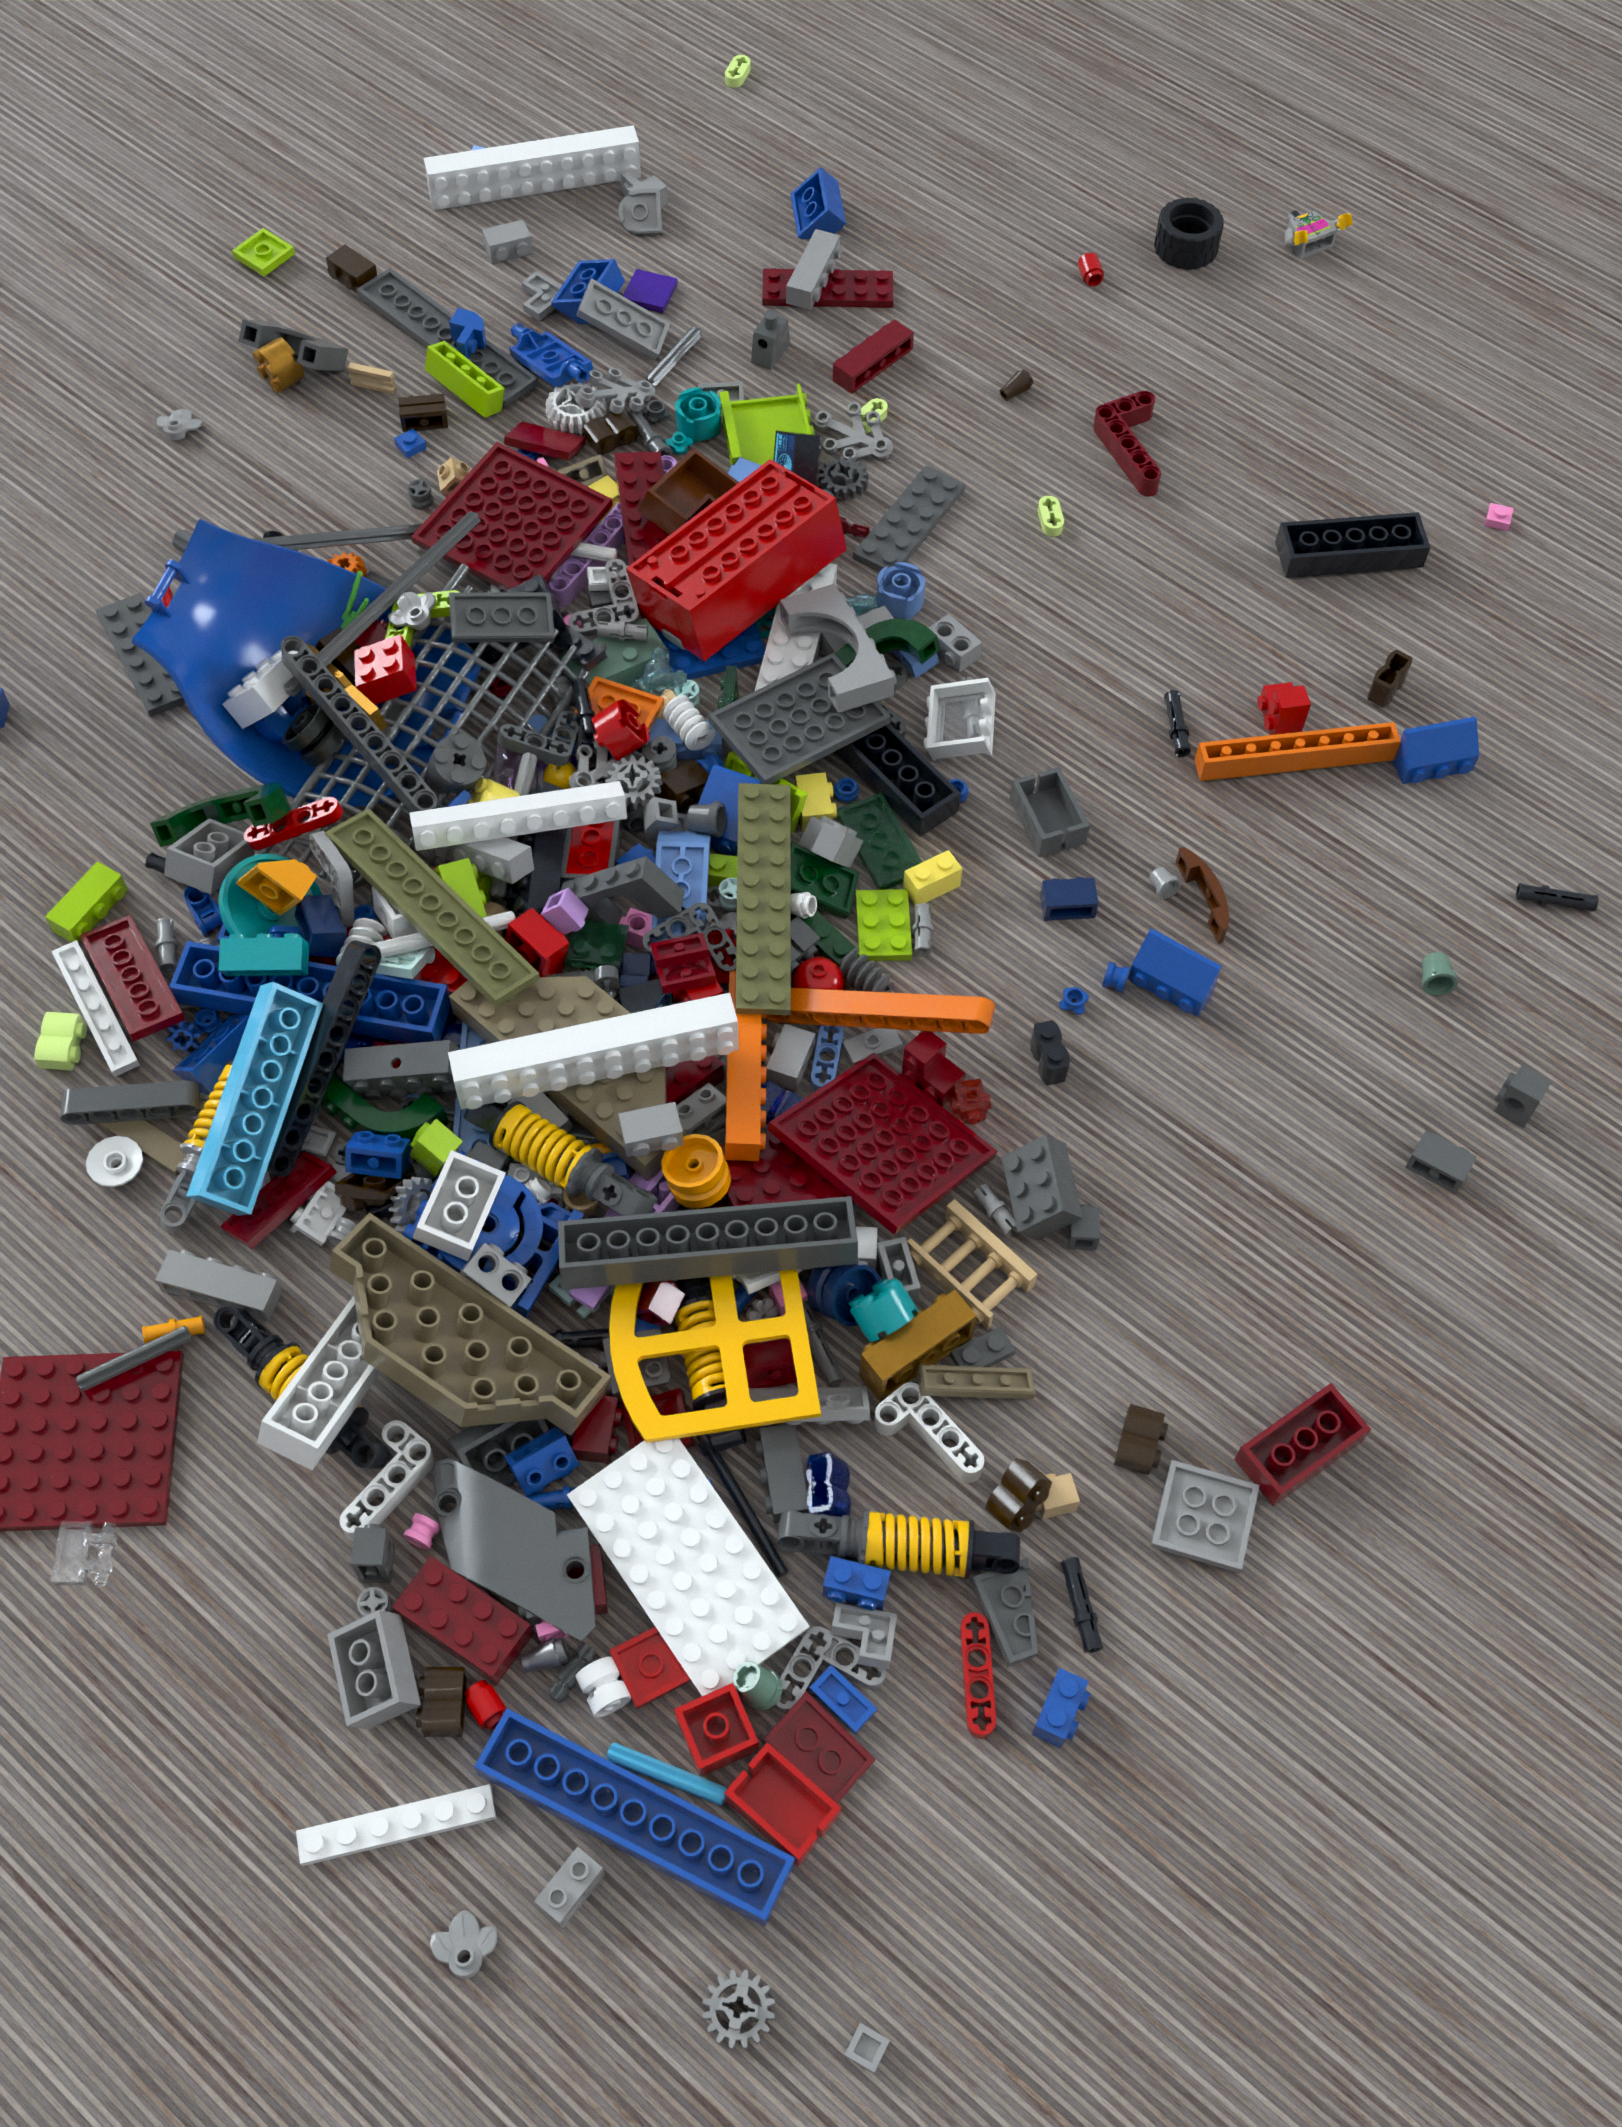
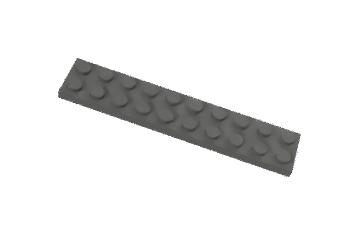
M391 268L356 289L358 297L427 348V346L446 341L457 350L456 341L451 339L449 321L453 314ZM486 340L485 349L477 347L476 351L469 357L472 363L505 388L502 405L505 408L539 385L538 378L488 340Z

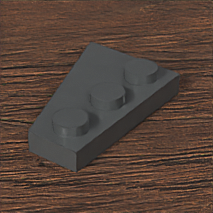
M1028 1558L1020 1560V1569L1013 1574L988 1571L973 1576L970 1580L1007 1667L1034 1658L1038 1654L1035 1619L1032 1615L1031 1584H1029Z

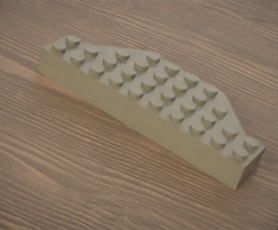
M587 976L539 977V981L497 1007L469 981H466L449 996L453 1013L488 1044L631 1014ZM665 1066L652 1068L644 1073L633 1072L624 1074L616 1079L596 1080L588 1085L568 1086L560 1091H545L550 1098L646 1181L662 1168L661 1160L665 1152L664 1150L649 1152L641 1157L634 1155L627 1157L618 1113L666 1104ZM681 1125L683 1136H686V1128Z
M371 1213L332 1250L329 1270L353 1286L363 1360L460 1427L547 1419L569 1435H572L605 1395L611 1378L609 1374Z

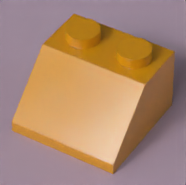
M295 859L258 863L242 876L236 884L281 916L303 899L317 875L306 864Z

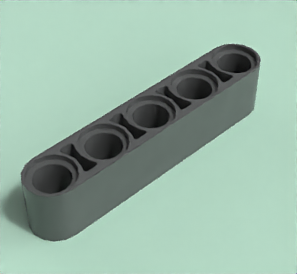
M184 1080L67 1089L62 1093L60 1119L63 1123L69 1125L191 1117L199 1113L201 1087L197 1082Z

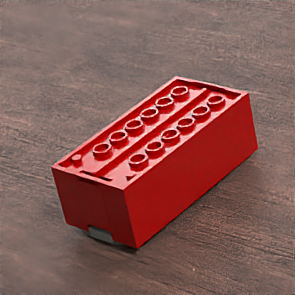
M768 460L626 568L641 618H646L651 626L663 633L666 639L681 649L690 651L705 662L779 604L781 599L788 597L847 550L836 498L775 461Z

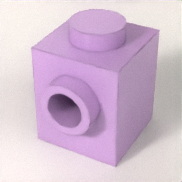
M566 888L549 896L541 915L558 932L565 935L572 931L577 932L584 926L589 909L569 888Z

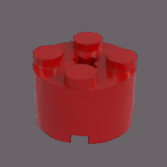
M625 699L613 702L591 718L597 732L594 734L596 742L600 747L606 746L617 761L627 757L650 739L645 722L640 725L637 720L640 714Z

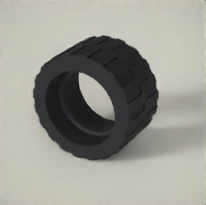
M1187 197L1167 203L1161 209L1154 242L1156 254L1159 255L1161 260L1176 268L1198 269L1207 266L1218 254L1224 226L1223 215L1213 204L1197 198Z

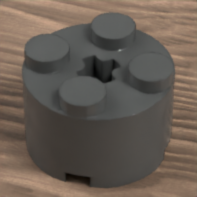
M459 733L445 737L437 744L429 759L428 775L433 785L440 791L456 793L455 795L463 790L468 792L475 786L484 772L487 761L479 744L466 734Z

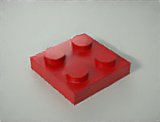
M656 1627L609 1650V1654L613 1658L622 1681H624L631 1695L636 1710L692 1681Z

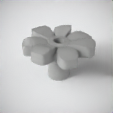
M763 1298L762 1301L757 1299L752 1303L753 1307L748 1309L746 1318L752 1321L773 1318V1316L778 1314L777 1306H773L774 1301L772 1299Z

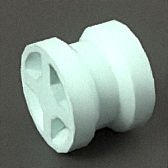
M692 680L678 682L675 686V695H686L689 701L693 703L694 708H697L700 703L698 684Z
M726 878L719 885L720 905L726 910L735 911L737 910V878Z

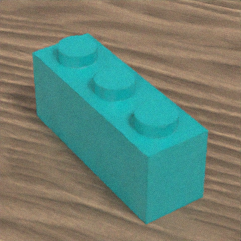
M287 933L284 934V938H273L271 934H257L256 938H246V935L230 934L229 938H220L219 971L225 976H308L309 943L299 934Z

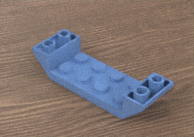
M659 830L655 865L684 891L681 912L696 903L707 904L711 834L695 831ZM701 910L696 911L697 917L694 919L702 920L705 928L700 930L704 932L706 929V912L702 913ZM652 914V929L675 915L659 920ZM677 922L671 926L670 931L675 936H681L685 933L686 927L683 923ZM666 929L662 930L664 934L662 938L656 940L655 937H651V943L659 942L665 938L669 940ZM651 955V974H657L653 956Z

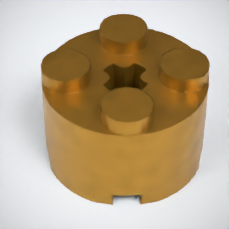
M281 337L270 341L252 352L253 358L259 364V367L256 368L258 374L263 380L267 379L272 390L276 394L305 377L302 365L297 363L292 356L295 352Z

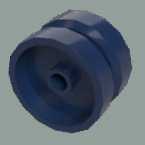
M859 1261L858 1264L814 1268L808 1279V1301L815 1311L845 1326H858L850 1312L851 1307L848 1303L861 1294L866 1296L874 1291L872 1286L880 1281L881 1278L875 1269Z

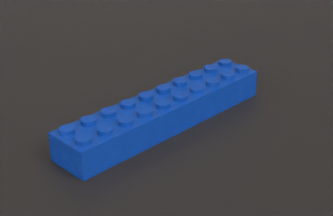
M187 941L169 988L180 1004L250 1015L260 986L271 982L278 983L323 1003L338 966L309 962L308 976H225L219 971L220 946ZM375 973L351 1033L405 1043L440 1041L451 1008L448 986Z
M506 1708L474 1766L478 1776L764 1927L795 1865V1857Z

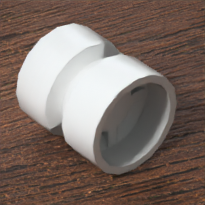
M612 1657L596 1660L576 1674V1679L583 1694L590 1695L587 1702L595 1718L607 1716L619 1710L631 1700V1695L624 1681L617 1680L620 1673Z

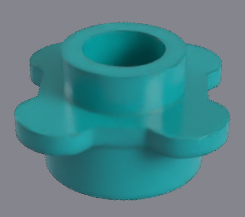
M678 431L674 433L672 438L667 439L665 443L672 449L674 454L682 455L693 444V439L687 438L682 432Z

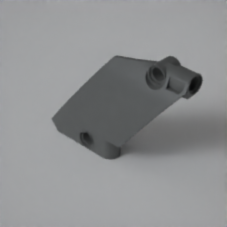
M447 1458L434 1463V1508L440 1521L451 1570L582 1642L596 1628L588 1527L557 1531L554 1512L482 1473L461 1464L459 1458ZM448 1503L457 1504L452 1512L446 1513L442 1511L444 1505ZM580 1568L584 1571V1574L578 1579H572L568 1577L572 1569Z

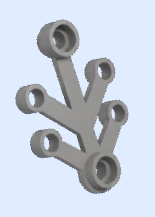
M616 368L609 369L608 380L602 378L603 375L600 371L591 370L588 381L593 385H599L607 389L593 390L591 387L583 386L578 390L575 401L578 405L589 408L593 406L595 399L616 397L611 400L609 409L613 413L621 414L627 397L634 395L630 399L629 408L639 412L643 408L644 401H649L654 396L655 388L646 380L635 382L622 377V372Z
M851 402L847 406V412L849 417L852 418L854 429L832 419L829 412L820 411L816 414L814 422L818 431L827 432L834 430L847 437L840 440L827 438L823 442V446L828 454H834L837 450L844 449V460H848L850 457L846 455L852 453L854 455L851 457H853V462H855L857 459L871 455L879 460L888 458L893 451L891 440L883 437L880 427V415L876 411H871L866 416L867 424L872 427L874 438L865 434L860 416L861 407L857 402ZM854 408L858 409L855 412H851V410ZM874 417L877 418L875 421H871V420H870L871 418H874ZM829 444H833V445H834V446L831 447V448H828V447H827ZM863 444L867 447L855 450L851 446Z
M595 740L594 747L597 749L596 768L588 772L589 759L593 751L588 745H580L575 753L577 760H579L578 771L571 775L569 779L570 787L577 788L603 784L596 781L601 778L608 779L607 771H614L612 764L621 765V760L617 761L613 758L607 762L608 749L606 746L600 747ZM646 742L638 748V752L634 751L625 757L626 761H630L631 755H634L635 760H639L642 756L645 757L644 749L648 743ZM581 751L585 752L587 756H584Z

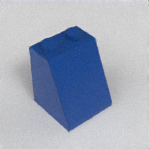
M714 764L698 805L712 804L715 800L725 805L727 811L726 829L719 838L711 835V848L723 854L737 857L738 784H761V780Z

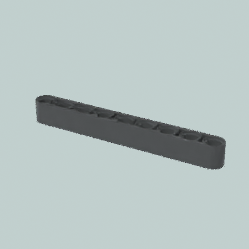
M297 636L285 637L281 643L282 662L406 808L410 812L437 809L435 793L306 643ZM290 651H297L298 653H297V654H289L288 652H290ZM306 670H314L315 672H313V673H306V672H304V671H306ZM327 688V689H330L331 691H330V692H322V691H320V690ZM341 707H344V708H347L348 710H347V711H344V712H341V711H338L337 709H338V708H341ZM360 726V727H363L364 730H362V731H357V730H354L353 728ZM379 746L381 749L372 750L370 747ZM395 765L398 768L391 770L388 769L386 766ZM411 784L414 788L406 789L403 785ZM422 803H427L431 805V807L422 808L419 805Z

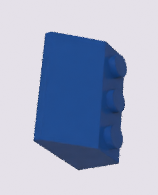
M820 167L790 194L798 238L811 239L815 229L835 234L846 224L838 180Z
M616 260L578 261L551 301L552 306L578 324H590L576 316L588 283L592 278L618 293L625 280Z
M1476 717L1405 729L1400 739V746L1392 762L1402 784L1418 783L1432 778L1440 779L1448 775L1466 774L1473 771L1479 758Z
M1151 928L1131 965L1128 979L1136 986L1153 992L1160 999L1175 1004L1182 1011L1198 1017L1213 995L1222 966Z
M229 1015L214 1032L210 1033L197 1048L191 1051L173 1069V1072L183 1080L199 1083L201 1087L200 1093L210 1095L214 1091V1085L219 1082L218 1078L224 1069L225 1062L227 1060L234 1061L250 1015Z

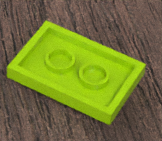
M908 889L856 890L859 957L862 954H866L868 956L867 961H911L912 943Z

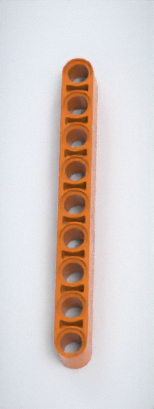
M791 988L790 1015H766V1019L775 1023L985 1034L990 1029L995 1004L988 998L976 996Z

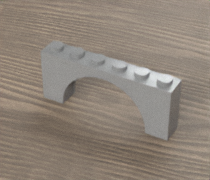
M835 584L780 600L781 620L790 634L801 631L829 633L846 641L857 654L849 667L839 674L828 678V697L838 713L894 696V685L897 683L894 671L892 669L889 670L883 654L878 653L874 640L868 637L864 624L862 622L859 623L854 609L848 606L844 593L839 592Z

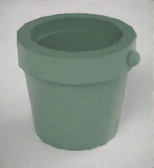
M1435 952L1423 958V978L1421 980L1423 990L1432 996H1441L1452 992L1457 987L1458 981L1448 956L1442 952Z
M748 1661L738 1666L733 1675V1684L736 1690L743 1697L745 1703L754 1710H768L780 1699L783 1689L780 1677L770 1669H765L755 1662Z

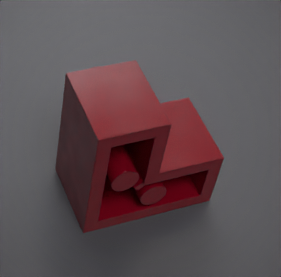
M921 1031L904 1047L901 1075L943 1107L964 1087L966 1073L945 1057L947 1043L932 1031Z

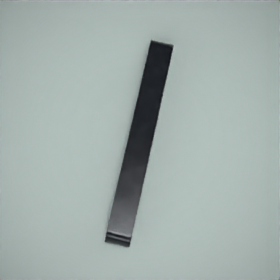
M355 940L351 941L345 948L323 1000L324 1004L266 1172L278 1177H284L290 1174L294 1168L380 964L381 951L376 945Z

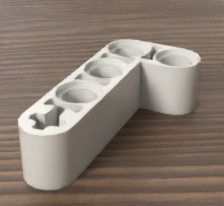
M912 1382L903 1384L876 1407L874 1427L878 1433L884 1436H892L909 1424L961 1481L973 1483L981 1477L984 1465V1456L981 1451L930 1396H920L918 1384ZM911 1396L914 1397L917 1400V1402L914 1404H907L906 1402H904L903 1398ZM884 1414L892 1415L895 1418V1420L892 1422H884L881 1419V1416ZM930 1417L936 1420L937 1424L929 1426L922 1420ZM951 1439L956 1442L957 1446L949 1448L942 1441Z
M391 1421L382 1430L383 1441L394 1458L340 1516V1526L346 1537L352 1542L355 1527H357L355 1525L351 1526L353 1522L361 1523L359 1527L363 1528L366 1524L380 1525L434 1465L435 1458L430 1444L402 1421ZM397 1434L404 1435L400 1442H391L393 1436ZM418 1452L426 1453L422 1460L415 1461L412 1459ZM396 1475H406L400 1483L391 1482ZM374 1498H384V1501L379 1506L370 1505Z

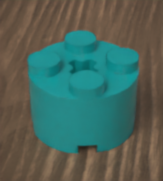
M699 387L689 388L681 392L679 399L675 402L677 430L682 432L687 438H692L693 443L718 436L721 429V401L719 396L709 390V393L702 391V388Z
M887 1278L878 1281L872 1286L874 1291L866 1296L861 1294L848 1303L851 1307V1314L869 1342L879 1340L880 1338L877 1334L882 1331L889 1335L914 1318L913 1313H918L919 1311L902 1282L896 1278L889 1281Z

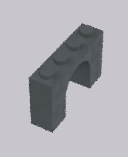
M242 320L238 342L259 349L270 341L281 337L295 352L293 355L298 356L297 363L315 370L344 371L348 348L272 321Z
M646 856L563 882L561 891L569 888L589 909L583 926L585 928L588 925H599L601 927L616 926L618 928L622 910L607 898L609 896H623L634 899L645 906L659 920L680 914L684 898V891Z

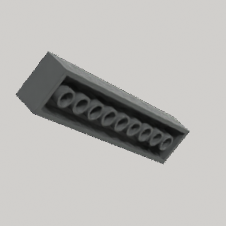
M851 1196L558 1221L559 1268L563 1290L858 1264V1239Z

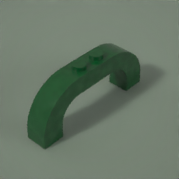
M889 619L866 628V634L874 640L879 654L890 651H904L923 664L941 650L937 635L927 626L914 620ZM848 643L837 652H834L846 667L851 665L857 655Z
M267 783L197 801L154 820L150 825L160 847L174 844L209 818L222 824L250 818L253 827L276 822L291 811V807L281 783Z
M349 1035L321 1101L323 1108L329 1115H337L342 1124L350 1131H370L373 1134L384 1136L399 1135L401 1138L410 1139V1144L413 1142L417 1131L425 1122L431 1125L437 1119L444 1126L449 1123L444 1107L426 1093L405 1109L385 1112L373 1107L336 1078V1071L345 1058V1049L355 1048L351 1035Z

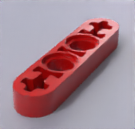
M326 797L293 809L274 823L257 827L251 825L246 829L244 839L252 849H264L332 824L341 818L344 810L337 799ZM308 815H311L307 821L301 823V820L303 818H305ZM287 824L283 830L277 832L280 826Z
M972 1612L964 1616L960 1625L966 1724L972 1736L983 1739L989 1737L996 1726L988 1620L985 1616ZM971 1621H976L977 1626L983 1628L978 1632V1643L972 1644V1630L966 1629V1627L970 1626ZM973 1651L981 1652L985 1656V1664L981 1667L972 1666L968 1661V1655ZM974 1683H983L987 1687L988 1694L982 1699L973 1697L970 1687ZM989 1704V1708L984 1707L983 1718L985 1721H989L990 1724H986L985 1730H980L979 1725L973 1724V1721H976L978 1718V1707Z

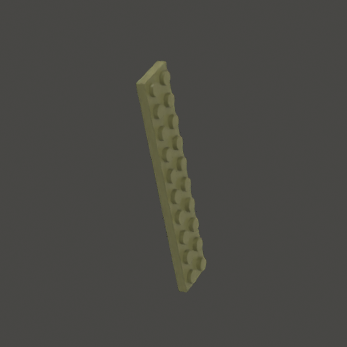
M739 783L736 1014L790 1015V785Z
M369 808L325 832V835L330 838L339 853L495 1007L539 981V973Z

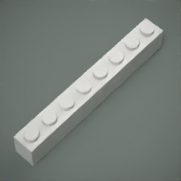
M620 781L409 813L416 851L627 819L625 794Z

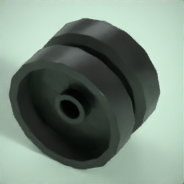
M314 702L294 719L286 730L282 742L292 752L300 751V759L309 767H316L335 752L346 736L321 707Z

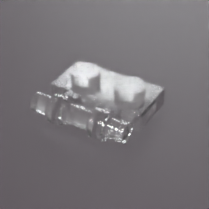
M92 1521L61 1522L51 1582L54 1585H86L87 1573H95L94 1585L106 1586L108 1575L112 1573L113 1563L110 1560L112 1548L116 1546L117 1536L114 1535L116 1524L110 1522L103 1523L102 1533H94L95 1526ZM92 1546L100 1547L98 1560H90Z

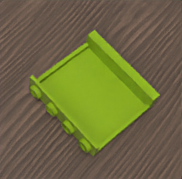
M797 384L796 395L730 401L728 391L719 392L721 419L730 465H735L740 457L759 465H763L770 459L773 460L776 430L814 434L813 425H809L811 423L810 410L805 409L807 407L806 393H802L800 384Z

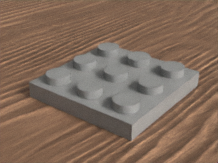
M1171 1459L1150 1547L1240 1573L1243 1567L1260 1485Z

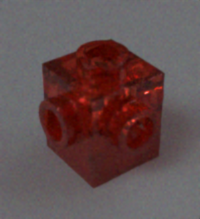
M981 1078L954 1082L952 1098H950V1108L952 1114H957V1119L962 1123L972 1125L986 1120L987 1110L991 1109L989 1093H984Z

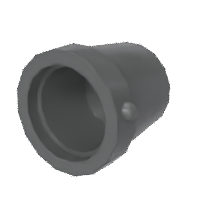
M715 800L712 804L691 805L687 814L689 830L711 834L716 838L722 836L727 824L725 805L719 803L718 800Z

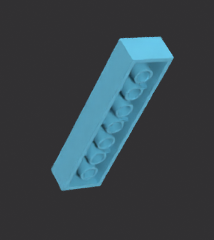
M275 982L260 986L186 1197L237 1216L252 1214L324 1003Z

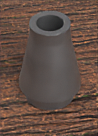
M553 1636L528 1653L521 1655V1662L526 1673L563 1667L564 1663L570 1661L568 1648L563 1637L555 1639Z

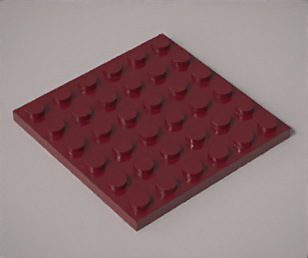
M496 442L411 538L414 544L428 551L469 511L476 512L479 515V524L459 541L443 559L458 567L462 563L466 564L470 569L468 572L504 591H508L539 574L547 582L613 506L611 498Z
M872 1053L770 1121L767 1128L768 1131L845 1195L851 1196L856 1204L894 1235L995 1158L998 1152L875 1053Z
M168 1351L86 1391H82L76 1381L78 1375L125 1353L3 1357L0 1375V1532L167 1525L184 1360L182 1351Z

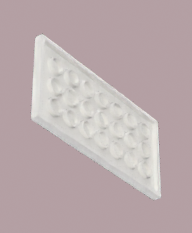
M679 1438L646 1443L644 1440L567 1494L702 1696L733 1683L734 1672L741 1664L750 1661L760 1665L810 1628Z

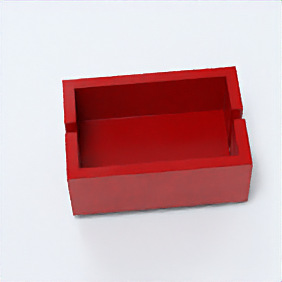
M768 1742L748 1764V1773L743 1770L724 1792L725 1801L775 1847L795 1857V1865L798 1867L817 1845L818 1836L822 1839L841 1814V1807Z

